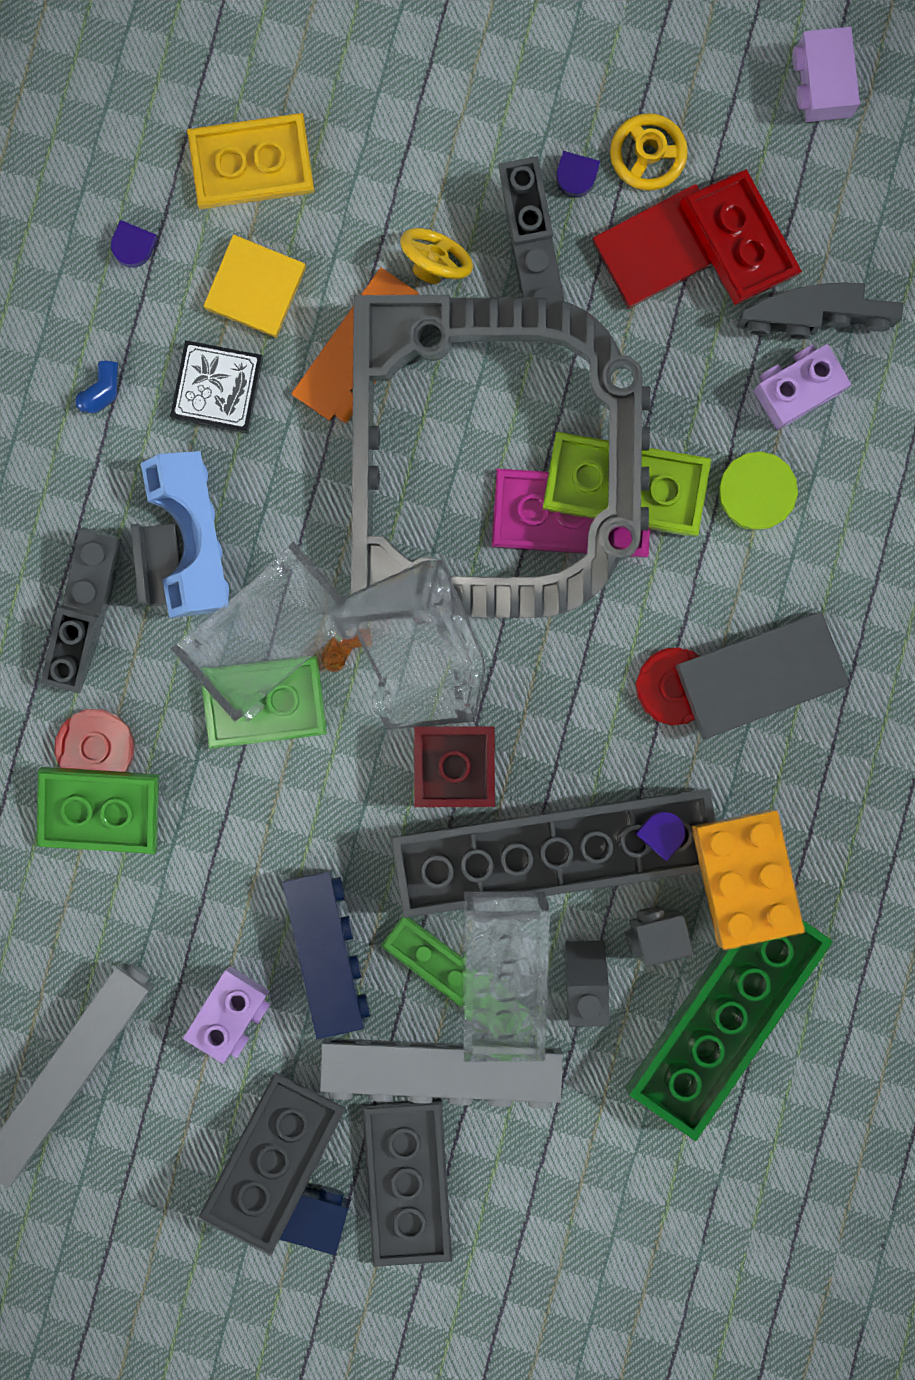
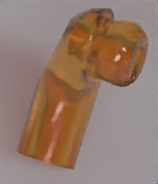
M369 626L337 631L332 634L321 655V661L328 671H340L344 667L353 648L372 645Z

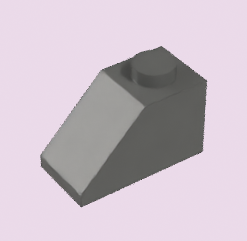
M565 941L566 1004L569 1026H610L609 982L605 941Z

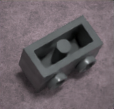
M659 906L642 909L636 912L638 918L629 920L631 930L625 931V936L630 954H633L634 959L639 958L646 967L694 955L684 915L675 908L666 911L660 909Z

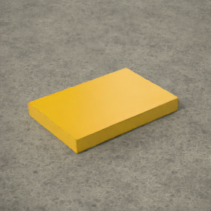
M303 113L187 129L199 209L315 193Z

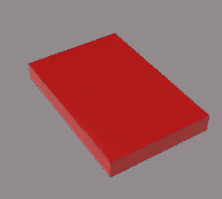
M747 169L689 194L679 202L735 306L797 277L802 272Z
M697 184L593 237L592 243L628 309L712 266L707 253L679 204L685 196L700 190Z

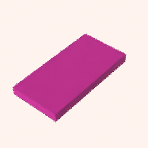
M497 468L492 548L588 554V534L594 519L542 510L549 472ZM616 528L609 534L608 541L613 548L623 550L629 547L632 537L626 529ZM650 529L640 532L639 547L630 557H649Z

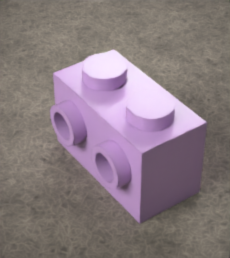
M842 27L804 31L798 45L793 48L792 58L794 70L800 71L801 85L797 87V104L799 110L804 109L805 121L814 122L852 118L860 105L852 28Z
M828 344L817 350L814 345H810L793 356L795 363L782 369L780 364L759 376L762 382L754 389V393L777 431L840 395L852 385Z
M229 966L224 971L183 1039L222 1064L226 1062L230 1055L237 1059L249 1040V1037L243 1033L251 1021L258 1025L270 1006V1003L265 1001L270 991Z

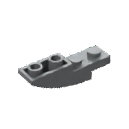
M538 156L500 163L498 166L522 297L552 298L565 301Z
M865 283L817 284L782 292L758 302L742 312L737 322V328H746L748 334L766 336L770 335L771 331L786 332V337L791 339H808L810 335L817 333L822 327V320L827 321L826 325L830 327L846 328L850 326V323L865 324L867 330L883 332L888 331L890 327H894L902 319L904 303L864 299Z
M84 527L79 529L63 603L58 607L41 679L42 684L75 693L81 692L109 605L116 573L113 572L121 537Z

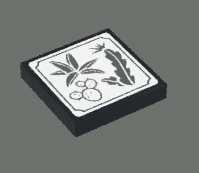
M185 340L170 417L174 420L249 434L263 356Z

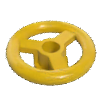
M653 113L639 114L626 120L615 132L610 146L611 163L617 175L629 186L646 191L658 190L673 183L682 173L688 155L687 143L680 128L670 119ZM651 125L665 130L671 136L675 145H667L666 137L661 131L653 128L643 130L642 126ZM629 133L635 141L634 148L638 157L631 171L628 170L622 159V145ZM651 145L655 148L656 152L654 154H647L643 147ZM660 159H675L672 167L664 175L652 179L641 178L649 164H653Z
M411 228L401 235V248L406 256L414 262L412 271L421 280L431 284H439L442 278L463 279L471 274L473 262L470 255L451 238L425 228ZM414 240H424L434 244L426 245ZM448 251L459 260L461 267H458L448 257Z

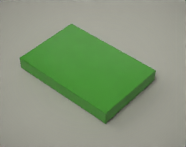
M318 656L200 670L209 749L327 735Z
M40 767L38 770L37 847L155 854L158 841L159 774Z

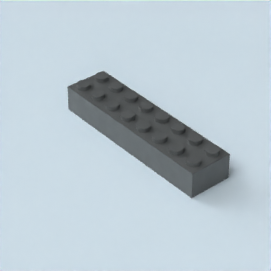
M703 788L393 836L391 839L403 918L701 873L691 826L715 821L711 790ZM658 812H669L676 815L685 827L683 843L667 861L635 834L650 816Z

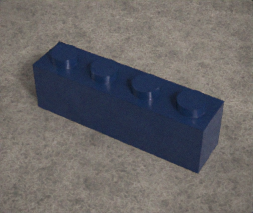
M332 870L283 881L316 1039L364 1029L366 1024L364 1018L371 1017L366 993L359 995L356 979L362 978V971L358 955L351 956L347 940L354 939L350 917H342L339 901L345 900L341 877L334 878Z

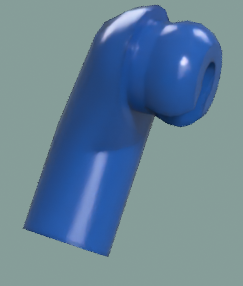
M98 362V382L85 391L79 392L76 396V406L80 411L90 414L97 413L115 400L118 378L117 362Z

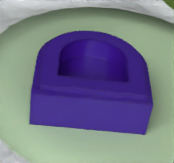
M563 151L556 175L558 188L569 197L578 198L585 196L594 186L600 161Z
M120 220L111 240V250L117 261L123 266L129 268L140 267L149 260L158 237L154 233Z
M658 812L650 816L635 834L667 861L683 843L685 827L676 815L669 812Z

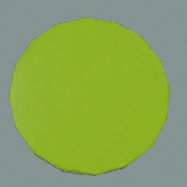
M763 451L746 453L733 460L722 474L718 487L719 502L724 513L726 512L727 516L732 519L731 521L739 527L752 531L767 530L783 522L794 509L798 496L797 480L790 466L777 455Z

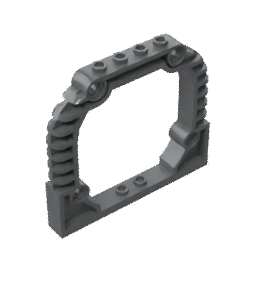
M354 295L351 616L544 618L557 616L574 610L593 598L606 585L615 571L619 560L626 559L635 553L639 547L640 532L648 531L649 507H641V491H649V467H641L642 451H649L650 426H642V411H650V386H642L643 375L638 362L629 356L621 355L609 331L593 315L574 304L541 297L451 298L450 295ZM430 329L440 331L442 336L438 345L432 348L421 345V337L424 332ZM540 341L565 346L590 364L592 393L599 404L610 410L608 508L599 513L590 525L588 554L561 573L540 577L450 576L445 564L438 559L422 557L412 562L388 538L372 536L373 490H379L380 485L379 466H373V450H379L380 428L379 426H373L374 381H390L405 364L418 355L429 361L441 360L447 356L454 342ZM617 369H627L632 373L634 380L628 387L618 388L611 382V375ZM616 528H624L629 531L632 537L629 547L623 550L613 548L608 541L611 531ZM433 566L438 571L439 580L434 587L426 589L419 583V573L423 568Z

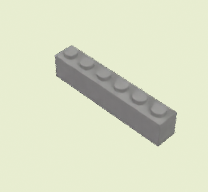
M325 1038L322 1043L320 1092L329 1093V1098L336 1100L353 1099V1094H369V1100L387 1102L392 1101L394 1095L409 1096L408 1101L413 1103H431L433 1097L448 1098V1103L470 1105L472 1104V1099L488 1100V1105L496 1107L512 1106V1101H528V1107L547 1109L552 1107V1102L561 1103L563 1053L561 1048Z

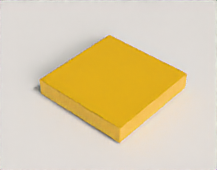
M233 234L203 307L208 311L277 338L306 270V264Z

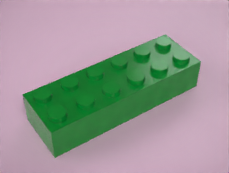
M802 919L804 933L725 950L720 948L625 1086L628 1094L696 1142L823 958L833 940Z

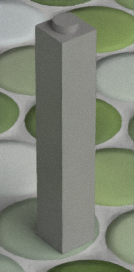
M131 963L129 967L121 964L115 968L1 1128L0 1184L7 1189L19 1178L155 987L148 982L149 974L140 967Z

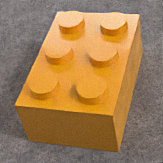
M768 809L691 826L716 942L719 947L725 950L805 932L778 810Z

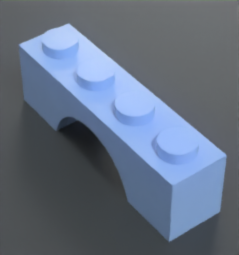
M201 451L157 454L142 462L141 468L147 501L165 509L177 522L183 537L181 561L170 575L162 579L169 618L208 614L229 607V586L224 579L221 563L222 548L216 537L214 526L215 510L209 499L207 488L208 473L202 461Z

